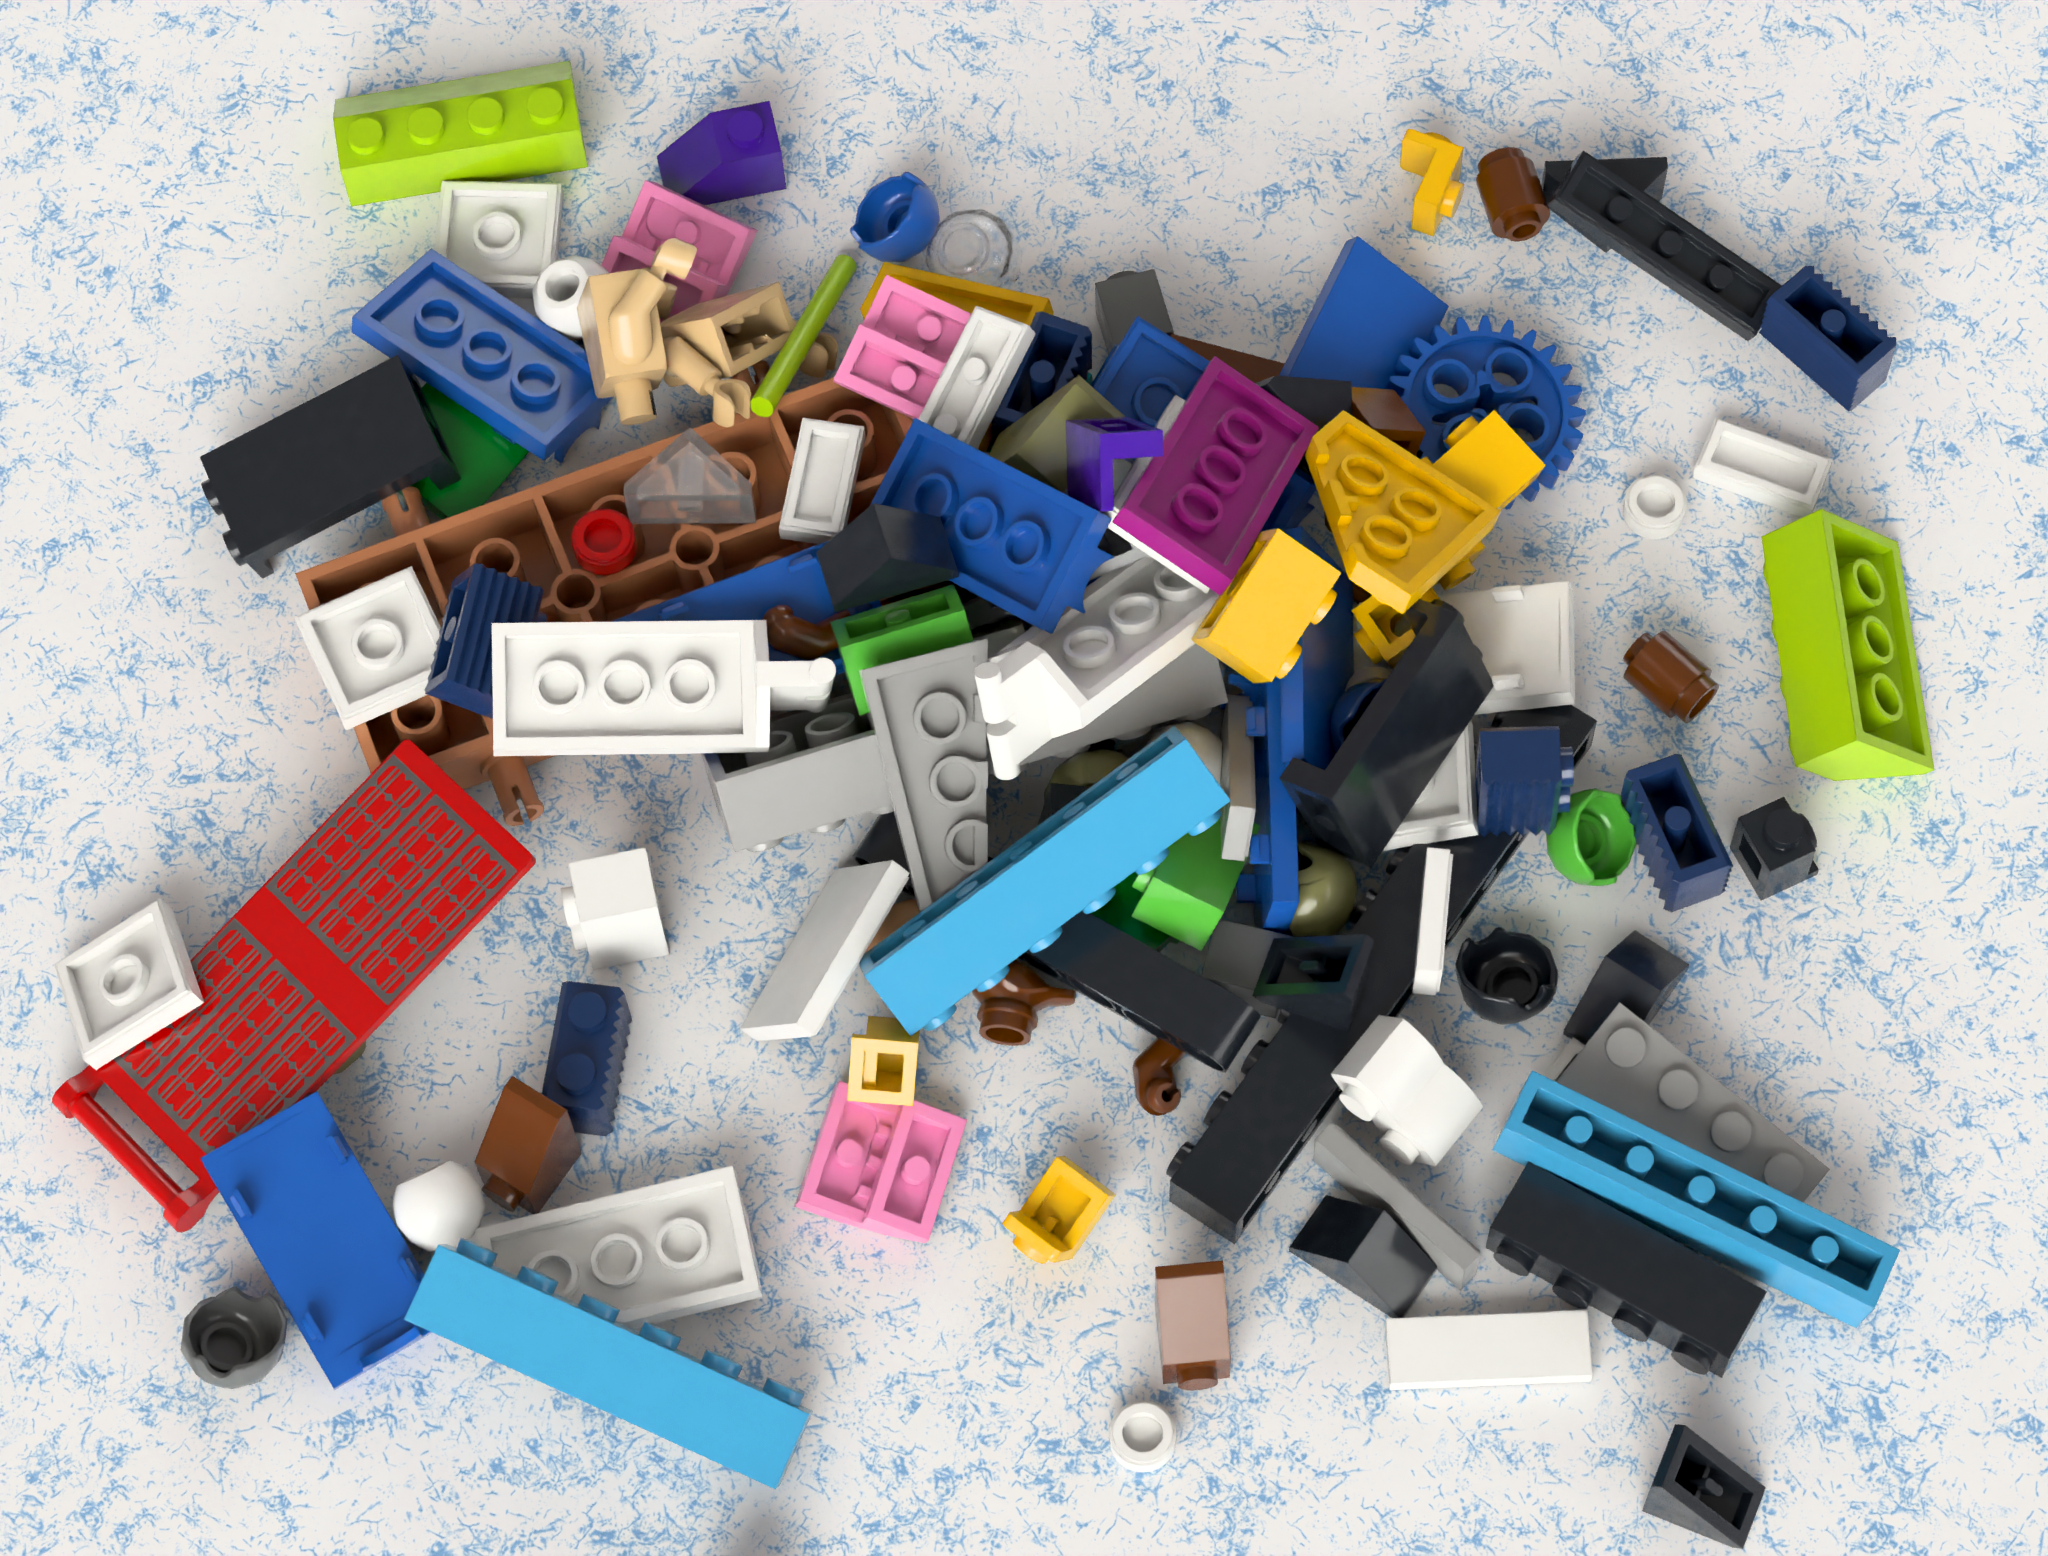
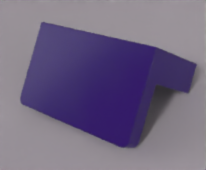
M1129 417L1066 420L1068 496L1095 510L1113 511V459L1163 456V430Z

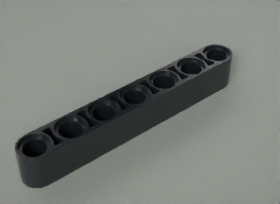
M894 811L879 814L853 854V859L859 865L893 860L909 872ZM988 856V862H989V861H991V860L993 859V858L990 857V856ZM909 874V879L902 892L916 899ZM1080 911L1061 925L1063 932L1051 945L1036 953H1031L1030 950H1027L1018 957L1201 1063L1223 1073L1227 1072L1261 1017L1258 1011L1233 993L1093 914H1084L1083 911Z

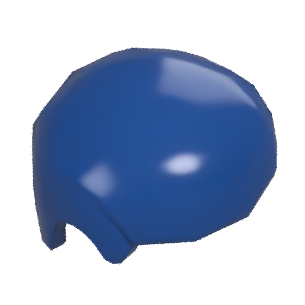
M904 172L902 176L889 177L870 188L857 208L856 221L850 228V233L859 244V249L881 262H905L923 252L936 236L940 221L936 197L920 178L910 172Z

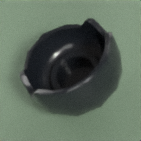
M1497 927L1488 937L1480 941L1474 942L1471 938H1467L1462 943L1455 963L1457 980L1466 1005L1481 1019L1500 1025L1514 1024L1539 1014L1552 1002L1557 989L1558 969L1551 950L1532 935L1507 932L1505 929Z

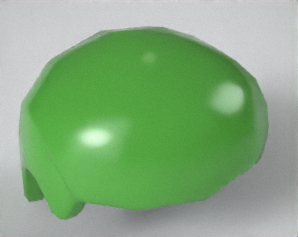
M1597 788L1570 794V812L1557 813L1556 828L1550 835L1546 833L1547 854L1553 866L1564 877L1576 884L1587 886L1611 885L1616 883L1617 876L1621 875L1629 866L1636 846L1634 826L1630 823L1631 816L1621 803L1622 797L1619 794L1598 790Z

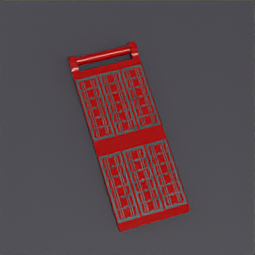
M406 739L402 741L190 960L204 1003L96 1070L88 1065L81 1073L68 1079L59 1087L53 1095V1105L66 1118H76L165 1209L163 1212L164 1219L177 1232L188 1231L204 1216L209 1204L219 1193L200 1158L315 1093L535 865L536 858L411 740ZM104 1083L199 1178L194 1185L183 1191L94 1100L98 1090Z

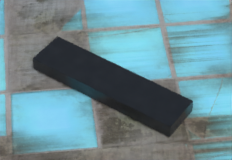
M1584 150L1576 156L1547 204L1747 341L1754 338L1761 328L1762 319L1765 317L1763 314L1766 311L1764 308L1767 306V300L1782 287L1781 284Z

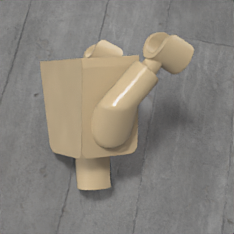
M670 238L658 247L651 268L588 276L576 308L597 398L616 397L620 422L623 425L641 424L657 418L652 390L658 389L667 370L659 318L668 319L677 286L664 282L663 279L666 272L685 279L697 252V248L694 245L677 238Z
M775 282L701 302L660 323L667 362V370L663 377L665 383L670 387L688 384L701 396L708 394L713 396L712 418L720 426H734L735 412L746 419L750 418L751 401L750 387L746 382L737 379H721L731 377L781 350L798 322L790 315L780 283ZM819 333L799 370L806 375L818 378L824 377L827 369L834 370L838 352L835 338L830 334Z

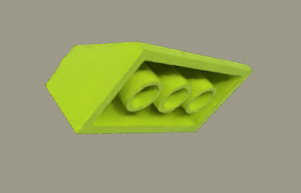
M570 60L335 99L333 122L339 165L351 207L441 192L442 181L502 182L588 167Z
M1819 509L1761 536L1765 559L1763 574L1770 592L1773 613L1771 628L1778 647L1782 674L1780 689L1786 701L1790 728L1788 743L1791 754L1794 757L1795 767L1833 781L1924 775L1934 771L1898 542L1824 509Z

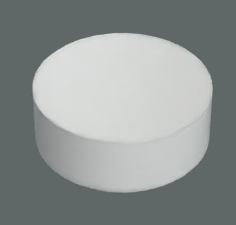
M1660 474L1642 476L1636 479L1627 489L1623 504L1624 520L1634 533L1643 538H1667L1677 532L1683 524L1687 509L1686 494L1679 483L1670 477Z
M1140 1400L1128 1403L1116 1412L1109 1427V1444L1113 1456L1122 1466L1136 1472H1150L1165 1465L1174 1453L1177 1436L1176 1425L1172 1416L1164 1407L1155 1402Z

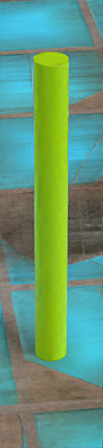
M842 254L834 259L750 401V408L756 415L769 417L777 407L857 270V264L850 256Z

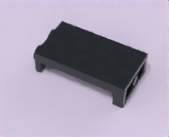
M398 355L200 456L209 478L201 483L203 492L218 516L224 514L230 530L222 534L229 553L239 566L247 563L262 579L274 573L269 561L270 557L426 477H429L439 490L462 480L418 379Z
M1419 599L1404 613L1416 637L1326 769L1323 770L1293 757L1279 777L1318 844L1329 847L1345 857L1371 868L1494 686L1492 678L1482 661L1483 654L1473 644L1463 624L1465 621L1464 617L1452 605L1439 599H1433L1430 603Z

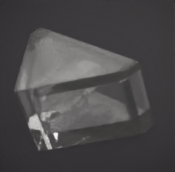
M691 427L624 483V499L628 517L632 524L756 523V507L751 482Z

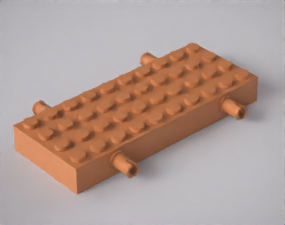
M765 360L752 365L756 373L754 375L756 384H754L748 368L731 376V379L741 380L749 385L751 399L770 369ZM833 377L782 396L774 412L769 417H760L750 408V418L748 419L739 413H735L734 426L723 427L712 421L432 524L421 500L422 495L419 489L407 487L402 490L408 511L404 512L402 510L396 493L382 500L383 510L387 513L396 537L295 574L308 609L311 610L412 566L440 627H442V619L446 613L445 607L449 601L448 595L452 590L451 584L454 578L475 563L484 564L486 568H495L498 573H507L509 577H518L521 582H530L532 586H541L544 592L539 611L546 613L547 622H611L617 618L817 545L780 539L779 525L802 418L865 427L866 437L847 525L870 506L912 424V420L904 414L834 383ZM613 509L624 514L633 525L637 542L636 554L632 562L620 572L611 575L593 574L585 570L575 557L571 541L572 531L577 521L590 511ZM947 580L880 599V603L884 606L952 584L956 586L957 584ZM426 695L353 727L370 773L402 741L408 739L463 790L491 780L507 825L520 826L524 824L517 804L519 799L523 802L530 822L537 819L544 812L543 803L539 800L527 766L557 755L494 756L493 719Z

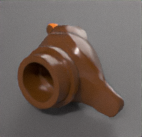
M1015 959L1008 964L1010 970L998 984L984 992H978L977 989L972 991L973 996L981 1003L977 1012V1018L980 1021L979 1034L990 1042L1008 1046H1019L1030 1042L1032 1030L1037 1027L1038 1023L1036 1012L1046 1007L1069 1006L1074 1004L1076 999V991L1051 987L1035 972Z

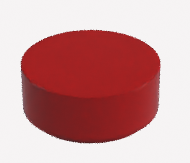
M596 509L590 511L577 521L572 531L571 541L575 557L585 570L593 574L611 575L620 572L632 562L636 554L637 542L633 525L624 514L616 510Z

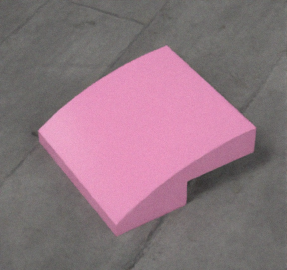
M645 180L623 235H613L601 265L609 273L651 268L656 250L666 240L677 238L694 245L697 248V252L686 278L682 279L666 272L663 279L664 282L677 286L674 304L668 317L670 318L693 305L727 296L758 230L656 182Z
M886 275L863 324L859 325L833 382L912 419H919L971 313Z
M839 1081L833 1088L794 1207L880 1234L927 1243L967 1119L914 1100L913 1106L847 1101L848 1084Z

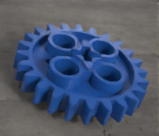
M1482 315L1476 331H1470L1462 317L1456 319L1451 336L1440 325L1433 326L1429 336V343L1416 337L1409 350L1410 356L1400 355L1394 369L1398 376H1390L1386 389L1396 391L1426 431L1416 457L1422 459L1427 456L1434 464L1450 449L1444 440L1462 422L1473 416L1480 423L1495 410L1511 428H1521L1532 435L1534 441L1525 443L1546 465L1537 479L1520 493L1529 502L1534 501L1540 490L1539 483L1552 489L1560 475L1558 470H1568L1574 458V454L1570 450H1577L1583 438V433L1577 430L1576 427H1580L1586 415V410L1572 406L1577 403L1582 393V387L1563 385L1572 370L1571 364L1553 367L1550 362L1557 347L1553 344L1537 351L1533 348L1537 332L1532 329L1521 340L1513 337V321L1509 319L1503 325L1500 333L1492 331L1489 318ZM1504 373L1510 375L1517 385H1502L1495 380L1492 374ZM1434 385H1448L1457 392L1458 397H1444L1435 390ZM1531 400V401H1533L1536 405H1533V404H1531V403H1521V402ZM1432 421H1435V422H1438V423H1446V424H1445V425L1436 426V425H1434V424L1432 423ZM1515 499L1505 507L1506 510L1511 509Z

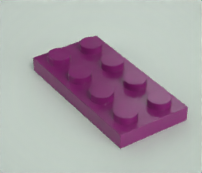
M1214 356L1201 373L1163 437V456L1150 458L1112 522L1221 596L1233 581L1319 427Z

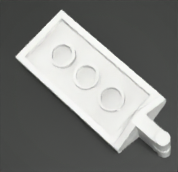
M1147 556L1106 573L1087 586L1083 598L1085 614L1067 606L1053 634L1033 626L990 657L988 662L978 665L974 670L983 718L989 723L986 727V733L995 776L1001 780H1010L1017 777L1021 771L1020 762L1049 740L1084 728L1193 646L1195 642L1191 639L1219 597V594L1211 589L1206 594L1151 556Z
M766 620L492 623L494 756L768 752L770 710H808L813 713L823 711L828 704L836 667L828 658H818L814 661H769Z

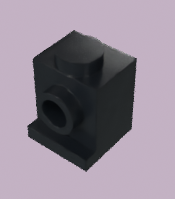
M1785 797L1738 817L1730 849L1761 901L1816 876L1819 871L1813 861L1816 852L1815 848L1817 847L1813 828L1803 814L1796 813L1791 809Z

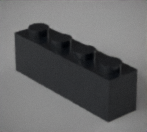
M1529 1161L1491 1224L1486 1248L1494 1252V1259L1505 1269L1520 1276H1528L1529 1273L1538 1276L1552 1284L1553 1292L1563 1301L1581 1309H1586L1589 1305L1612 1317L1611 1322L1614 1327L1626 1336L1641 1342L1647 1341L1648 1338L1672 1350V1358L1681 1366L1701 1375H1706L1710 1371L1721 1378L1723 1377L1755 1320L1767 1293L1764 1289Z

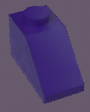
M770 101L711 112L657 155L663 186L703 205L786 189L782 152Z

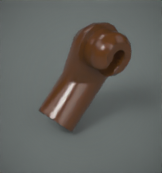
M781 604L768 609L762 620H766L768 643L775 650L808 661L817 659L838 648L830 622L851 615L845 609L817 623H812L794 616L790 606Z
M1158 1037L1135 1059L1132 1067L1136 1099L1145 1111L1156 1116L1172 1112L1180 1103L1181 1089H1177L1173 1067L1186 1055V1053Z

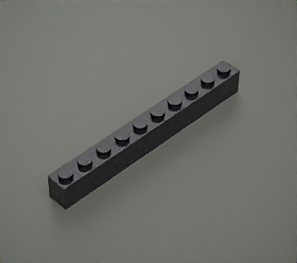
M1573 705L1497 712L1491 727L1559 726L1560 747H1572L1575 770L1592 746L1597 720ZM1478 743L1474 744L1475 775L1477 765ZM1530 830L1524 836L1517 831L1511 836L1504 831L1495 836L1490 831L1483 837L1478 832V835L1427 844H1413V846L1398 848L1386 868V873L1391 875L1379 893L1369 889L1355 907L1350 918V922L1355 926L1348 935L1367 934L1375 941L1370 976L1349 1032L1281 1010L1277 1019L1282 1024L1281 1028L1270 1043L1261 1039L1252 1048L1241 1067V1073L1246 1076L1234 1093L1231 1094L1223 1090L1215 1099L1203 1121L1209 1127L1197 1144L1193 1145L1188 1141L1185 1142L1170 1162L1166 1171V1175L1171 1177L1169 1202L1235 1245L1339 1100V1096L1343 1091L1337 1085L1331 1073L1378 1015L1397 1018L1414 995L1412 990L1427 847L1450 849V854H1453L1445 939L1446 950L1530 833Z

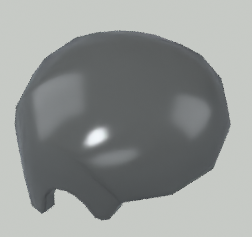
M234 1286L221 1292L216 1297H209L200 1301L184 1318L180 1350L195 1374L209 1384L228 1389L261 1382L280 1361L285 1345L288 1319L277 1299L270 1293L257 1298L243 1293Z

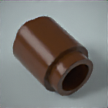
M1505 147L1490 152L1478 163L1479 174L1476 177V185L1491 230L1497 237L1506 238L1510 241L1528 240L1541 231L1542 226L1550 217V210L1534 163L1531 159L1525 157L1524 152L1519 148Z
M1661 631L1654 637L1648 632L1644 633L1631 645L1623 657V662L1628 665L1623 678L1669 718L1677 716L1684 723H1689L1706 708L1719 689V684L1710 678L1712 670L1666 631Z

